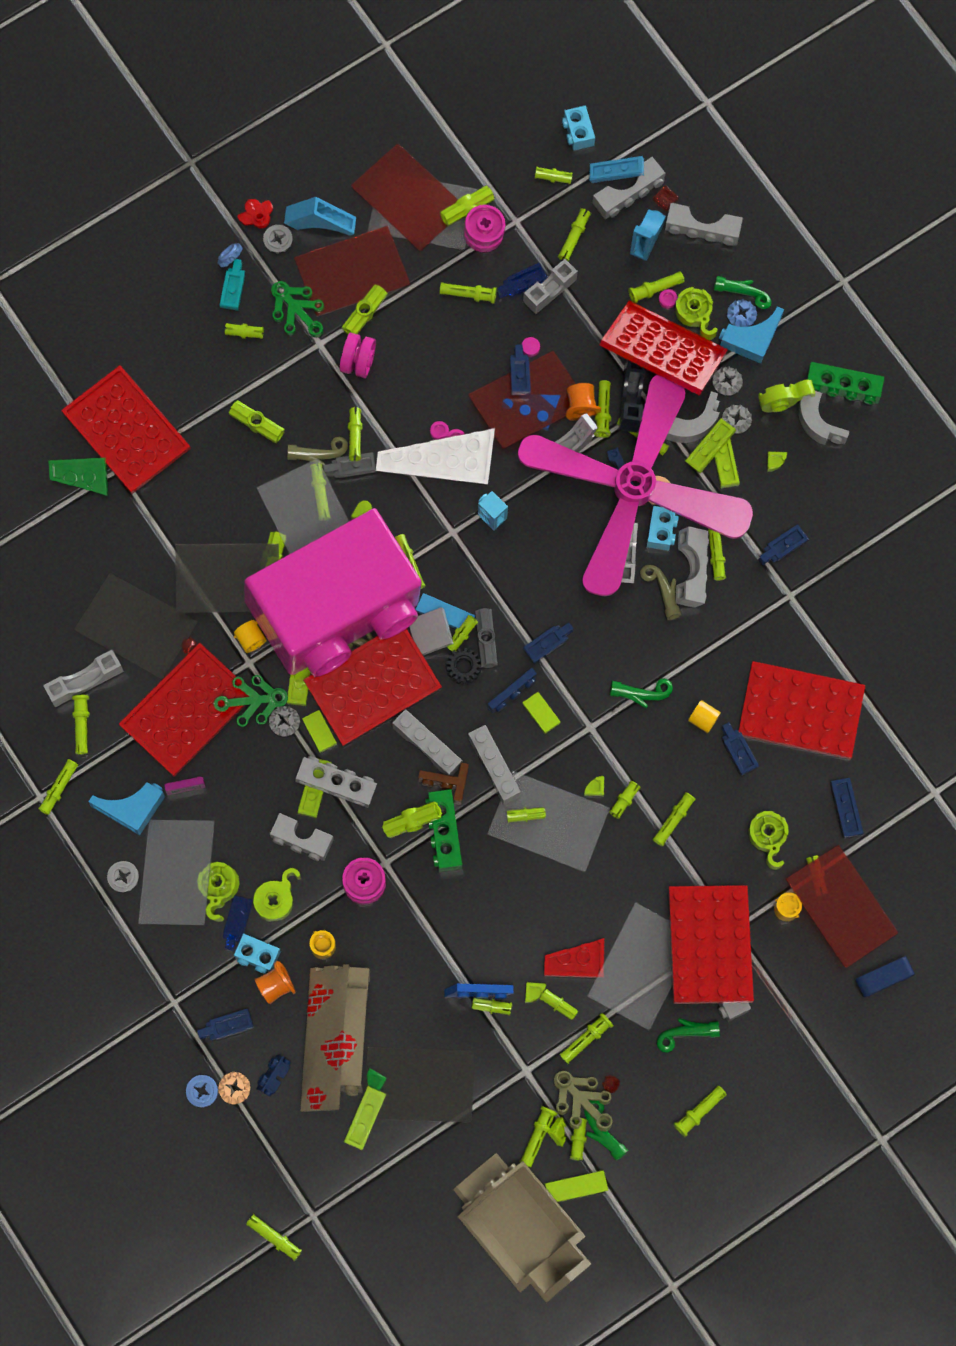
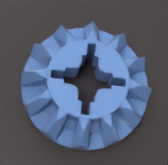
M239 243L228 246L220 254L218 264L221 267L228 266L240 255L242 246Z
M744 299L735 300L728 308L727 317L734 326L749 327L756 320V307L751 304V301H745ZM739 308L742 311H747L745 313V317H743V315H737L739 313Z
M198 1075L187 1084L186 1096L194 1106H209L217 1098V1084L209 1076ZM206 1084L205 1090L210 1095L203 1094L198 1099L199 1092L194 1088H202Z

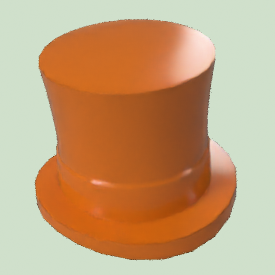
M579 383L567 388L570 408L566 411L567 419L574 421L579 420L586 413L589 417L601 413V408L596 406L593 384Z
M279 961L274 963V969L255 979L259 991L269 1004H272L279 997L290 991L293 994L296 993L285 966Z

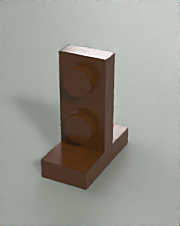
M461 763L458 777L420 770L418 779L424 786L433 787V785H438L444 790L456 789L454 804L461 805L469 764Z

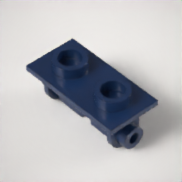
M280 1055L273 1057L268 1063L269 1068L267 1072L259 1078L256 1089L264 1091V1094L269 1097L275 1094L281 1084L275 1078L279 1076L284 1079L290 1069L289 1065L291 1062Z

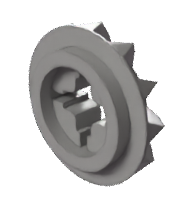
M273 225L265 231L263 241L265 247L270 252L273 251L278 254L282 251L286 252L291 247L293 236L287 227ZM275 234H276V236H278L279 238L282 237V239H281V244L278 243L277 241L274 242V241H275Z
M730 366L721 367L713 376L714 388L723 395H733L742 387V375L737 369H733ZM725 375L728 378H733L731 380V386L730 384H728V382H723L725 380Z
M741 404L731 405L725 409L722 415V419L736 429L735 433L745 432L752 422L748 408L743 407ZM739 413V418H741L742 420H739L735 425V419L732 417H735L736 414Z
M281 706L273 710L269 717V725L275 734L290 736L299 728L300 717L297 711L290 706ZM280 716L283 718L289 717L288 723L290 726L286 725L285 723L280 725Z
M127 861L113 864L107 874L109 885L115 891L122 893L131 891L137 885L139 879L137 868ZM119 870L124 874L128 873L129 876L126 877L127 884L123 880H118L120 878Z

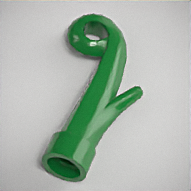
M721 276L716 277L715 291H727L756 297L755 304L760 309H767L771 306V299L768 294L748 286L753 284V280L734 281L727 280Z
M660 679L656 683V692L612 681L610 696L624 697L647 708L648 705L643 700L665 699L672 693L673 685L668 679ZM662 684L667 686V690L664 692L660 687Z
M679 1018L678 1022L685 1026L671 1028L662 1032L657 1039V1046L662 1052H671L675 1047L673 1037H720L719 1022L697 1023ZM665 1039L670 1042L669 1046L663 1045Z
M589 1100L592 1105L596 1104L599 1106L598 1111L600 1113L603 1112L604 1105L600 1101ZM584 1109L585 1117L596 1133L587 1132L586 1136L606 1147L611 1152L610 1154L618 1161L628 1152V1149L623 1143L620 1144L608 1131H600L596 1126L594 1118Z

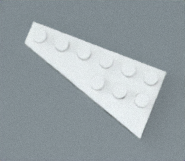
M495 428L379 451L376 471L488 485Z

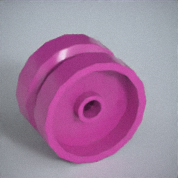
M479 205L472 208L467 214L464 226V239L468 246L479 252H490L501 244L505 231V218L501 211L490 205Z
M350 332L343 348L340 372L350 374L355 367L356 376L366 378L374 359L376 339L365 337L361 343L360 335Z
M358 858L351 861L346 866L342 875L343 888L347 897L361 905L376 902L383 895L386 888L385 873L382 866L370 858ZM363 879L367 880L365 884H361Z

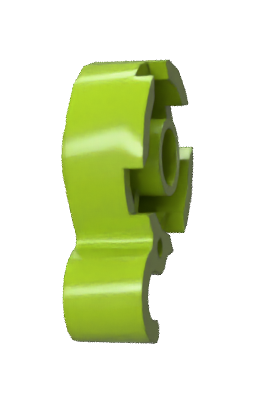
M694 287L684 289L679 294L675 304V313L678 320L689 327H700V336L708 340L716 337L717 328L711 331L705 329L708 327L709 318L712 313L713 301L711 296L705 290L694 289ZM691 305L697 306V309H691L690 307Z
M803 380L796 384H790L789 387H784V384L766 388L765 394H758L762 411L768 413L784 411L807 395H811V397L816 396L812 380Z
M763 811L757 814L751 821L748 829L749 839L757 849L768 853L766 863L769 868L773 870L782 868L784 861L776 863L772 857L778 854L780 847L786 841L789 833L788 824L785 818L773 811ZM766 827L773 831L770 836L764 833Z
M214 862L208 864L209 866L200 872L198 888L203 896L210 900L206 908L207 916L216 922H221L224 920V917L215 915L214 912L217 908H222L227 901L235 896L240 883L239 876L233 868L225 863ZM219 878H221L222 884L218 887L215 885V882H218Z
M289 868L284 871L281 882L269 881L257 888L253 903L256 912L262 919L268 922L281 921L290 914L293 908V898L288 877L293 875L300 880L301 875L298 870ZM276 897L278 904L269 905V899Z

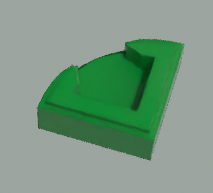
M369 1068L367 1074L368 1086L380 1091L387 1078Z

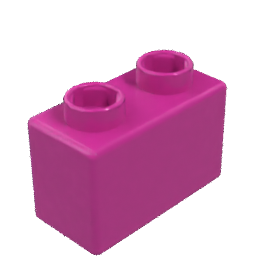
M373 508L247 577L244 580V596L247 607L287 672L294 675L308 668L311 674L317 677L333 671L346 662L352 654L348 645L366 634L375 631L380 639H388L412 625L418 618L415 607L419 602L422 581L378 510Z

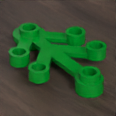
M283 281L274 283L271 288L272 295L276 298L275 311L272 314L273 319L276 322H281L284 319L282 312L284 300L288 304L287 323L284 326L285 333L293 335L296 332L294 325L296 313L308 326L309 334L315 338L320 337L323 334L322 324L318 321H313L302 308L322 312L324 310L323 301L294 300L290 295H302L304 299L311 298L312 289L308 286L303 288L289 287ZM279 289H283V290H284L283 293H278L277 291H278ZM308 290L310 291V293L308 295H304V291ZM316 304L322 305L320 308L315 307ZM280 313L281 317L276 318L275 315ZM293 327V330L287 331V328ZM315 328H318L319 332L314 333L313 330Z
M254 675L251 678L252 685L259 686L268 694L260 696L244 683L243 678L235 677L232 680V686L241 689L249 697L228 699L225 696H219L215 698L213 706L217 711L222 712L232 706L250 705L242 715L236 718V724L244 727L248 724L249 718L261 703H269L262 713H258L255 716L256 723L262 725L267 722V717L275 707H281L287 703V692L282 688L273 689L263 680L262 676ZM255 677L260 678L259 684L254 683ZM236 679L241 680L240 686L235 685ZM276 694L281 695L280 701L275 700ZM219 700L224 701V706L222 708L218 706ZM260 715L264 716L262 723L258 721ZM241 717L245 718L243 725L239 723Z

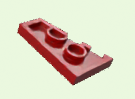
M604 938L545 955L544 976L603 978Z

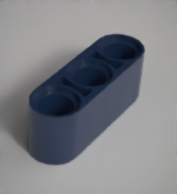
M903 957L855 980L865 998L915 975L907 957Z

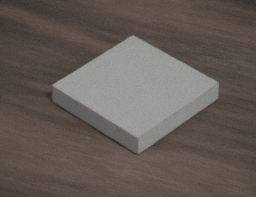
M442 607L418 616L416 621L409 626L412 638L422 655L454 644L446 614Z

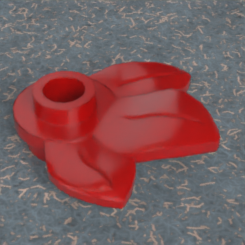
M249 199L245 203L246 211L237 215L238 220L242 224L254 225L259 229H263L269 225V215L273 211V206L269 200L260 203L256 199Z

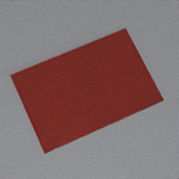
M398 143L351 185L356 192L419 251L447 227L441 218L440 212L452 206L458 200Z
M388 226L294 257L304 285L312 289L310 300H322L324 303V310L322 312L315 311L316 316L358 303L365 298L374 285H379L386 292L410 285ZM321 304L315 305L316 308H320L322 306Z
M554 351L529 363L530 395H511L510 373L468 394L489 428H495L494 435L503 449L566 416V411L570 408L567 388L575 385V382ZM541 395H560L556 409ZM503 400H512V408H510L505 402H503ZM528 405L531 408L530 414L522 415L520 407ZM542 410L548 413V419L544 422L537 418L538 412Z
M839 845L786 879L845 968L898 934V931Z

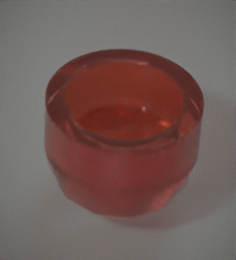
M188 637L189 640L183 639L181 645L184 653H190L197 646L194 638Z
M614 1076L605 1077V1082H602L603 1088L609 1093H614L620 1085V1080Z

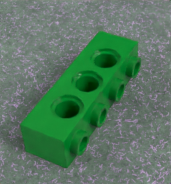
M811 362L807 380H812L815 391L827 393L831 397L842 396L851 401L861 400L866 404H878L881 398L884 377ZM826 378L830 383H824L822 379ZM845 382L848 384V387H843L840 383ZM858 386H864L867 390L862 391Z
M452 789L429 792V798L425 799L426 805L431 802H437L438 806L446 811V814L441 816L440 819L428 823L429 829H433L434 836L430 837L432 848H436L437 854L433 855L434 866L439 868V872L462 869ZM446 827L449 830L448 834H439V828ZM449 846L452 851L449 854H443L441 848Z

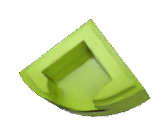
M768 452L767 471H774L780 468L785 462L787 452Z
M604 776L593 779L587 785L584 796H604Z
M527 982L525 1003L538 1000L544 993L546 984Z
M557 1117L548 1134L558 1146H563L566 1137H564V1127H566L563 1118Z

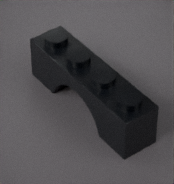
M628 359L624 366L619 430L638 433L642 422L643 405H641V396L646 368Z

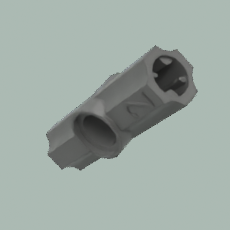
M483 608L476 610L475 616L478 621L476 625L481 667L492 668L498 666L492 609ZM489 635L492 639L486 642L481 637Z

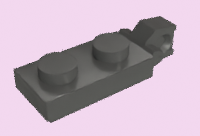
M372 452L361 454L359 461H355L356 455H354V461L349 460V456L338 457L332 461V464L323 465L324 476L334 475V478L374 473L376 472L374 454Z

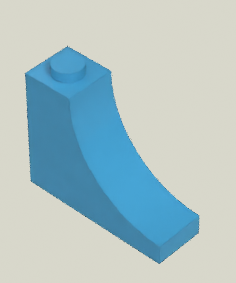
M318 197L286 206L284 224L296 230L323 228L347 235L354 234L356 217Z
M648 210L641 225H636L633 231L631 255L647 261L665 222L666 216L661 212Z
M777 306L774 313L767 320L754 326L740 327L728 324L727 329H722L719 336L721 340L720 346L761 363L782 318L784 309Z
M146 782L137 793L121 800H104L92 795L88 802L92 808L136 834L141 835L162 803L165 795L159 785L155 783L151 785Z

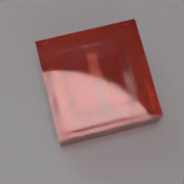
M666 185L653 197V201L665 211L670 208L671 203H675L679 199V196Z

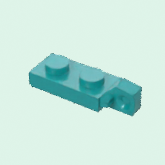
M235 259L233 268H228V271H226L220 308L239 310L245 280V271L242 270L243 263L240 259Z

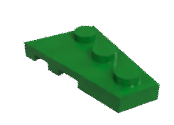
M106 458L49 460L50 480L108 495Z

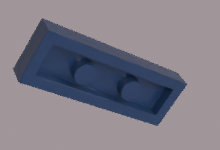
M533 668L488 703V709L492 714L496 711H502L510 699L515 700L521 695V690L525 687L530 688L535 684L537 673Z
M850 778L831 781V789L843 838L863 835Z

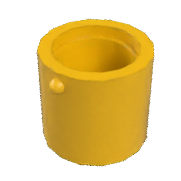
M255 620L242 624L234 631V638H237L246 653L255 651L267 641Z
M701 700L688 721L709 733L721 712Z
M787 892L775 900L774 912L780 920L789 922L799 917L798 914L802 909V902L796 894Z
M324 930L314 931V934L311 936L310 949L316 958L327 959L334 954L336 943L330 932Z

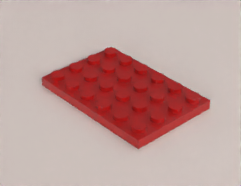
M630 300L600 342V346L698 395H701L728 349Z
M121 365L61 410L99 457L106 458V465L131 494L135 493L191 449L190 445Z
M407 629L388 639H380L377 636L353 650L350 658L333 671L317 677L311 675L303 680L342 746L442 688Z
M199 643L119 723V726L175 777L245 706H232L226 711L220 712L213 706L215 698L225 696L228 699L249 696L241 689L232 686V680L236 676ZM236 679L235 685L240 686L241 680ZM222 700L218 701L220 708L224 706V701Z
M753 661L738 731L742 733L743 737L851 760L865 685Z
M669 886L674 1004L753 1003L748 887Z

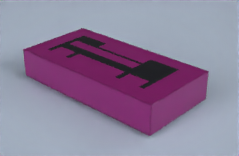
M202 776L165 784L167 795L206 788Z

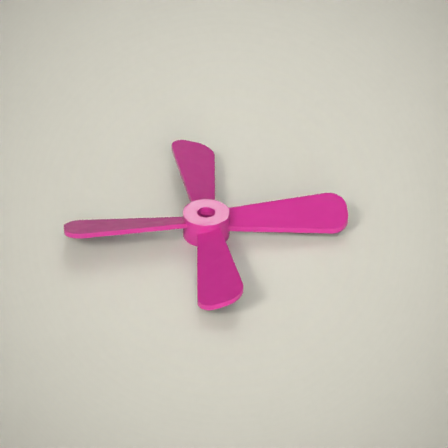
M659 375L654 376L650 381L633 460L623 465L619 470L538 435L524 438L518 450L520 462L527 467L614 487L619 502L583 575V586L591 594L609 596L619 589L637 508L648 501L731 539L742 537L747 532L752 520L753 510L745 499L656 480L651 468L685 399L684 387ZM637 481L640 485L633 486L630 482Z

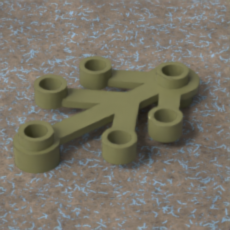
M567 1071L558 1072L554 1077V1085L559 1089V1102L556 1106L557 1113L564 1115L568 1112V1104L566 1103L568 1091L573 1096L572 1117L569 1123L571 1128L578 1129L581 1127L580 1108L582 1106L594 1118L596 1126L600 1131L610 1130L613 1122L612 1117L606 1113L601 1114L588 1100L600 1101L601 1104L607 1105L611 1101V1094L608 1091H579L575 1087L586 1086L588 1090L593 1091L598 1086V1081L595 1077L575 1078ZM564 1079L567 1083L562 1084L560 1081ZM589 1082H594L595 1085H594V1086H590L588 1083H589ZM602 1096H607L609 1099L603 1100ZM559 1106H565L566 1109L560 1110ZM578 1120L579 1124H573L572 1121ZM606 1122L607 1126H602L600 1123Z

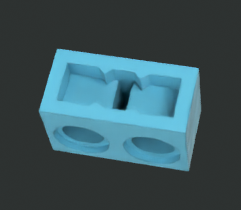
M586 106L565 110L562 125L564 129L567 128V142L569 145H572L573 151L594 146L595 135ZM572 119H578L579 122H573ZM582 135L584 138H577L576 136Z
M493 491L488 495L484 494L479 499L478 516L491 529L495 530L507 519L508 506Z
M653 506L647 541L648 548L669 551L670 545H674L676 534H672L673 527H677L678 516H675L674 512L663 507ZM667 517L669 522L663 523L660 521V518ZM661 534L664 535L667 539L661 541L657 538V536Z
M243 934L234 957L238 959L237 963L246 967L250 964L256 967V971L266 974V972L274 969V963L277 961L281 951L280 948ZM251 947L253 953L250 956H244L242 954L244 948ZM265 954L271 956V960L267 964L260 961L261 957Z

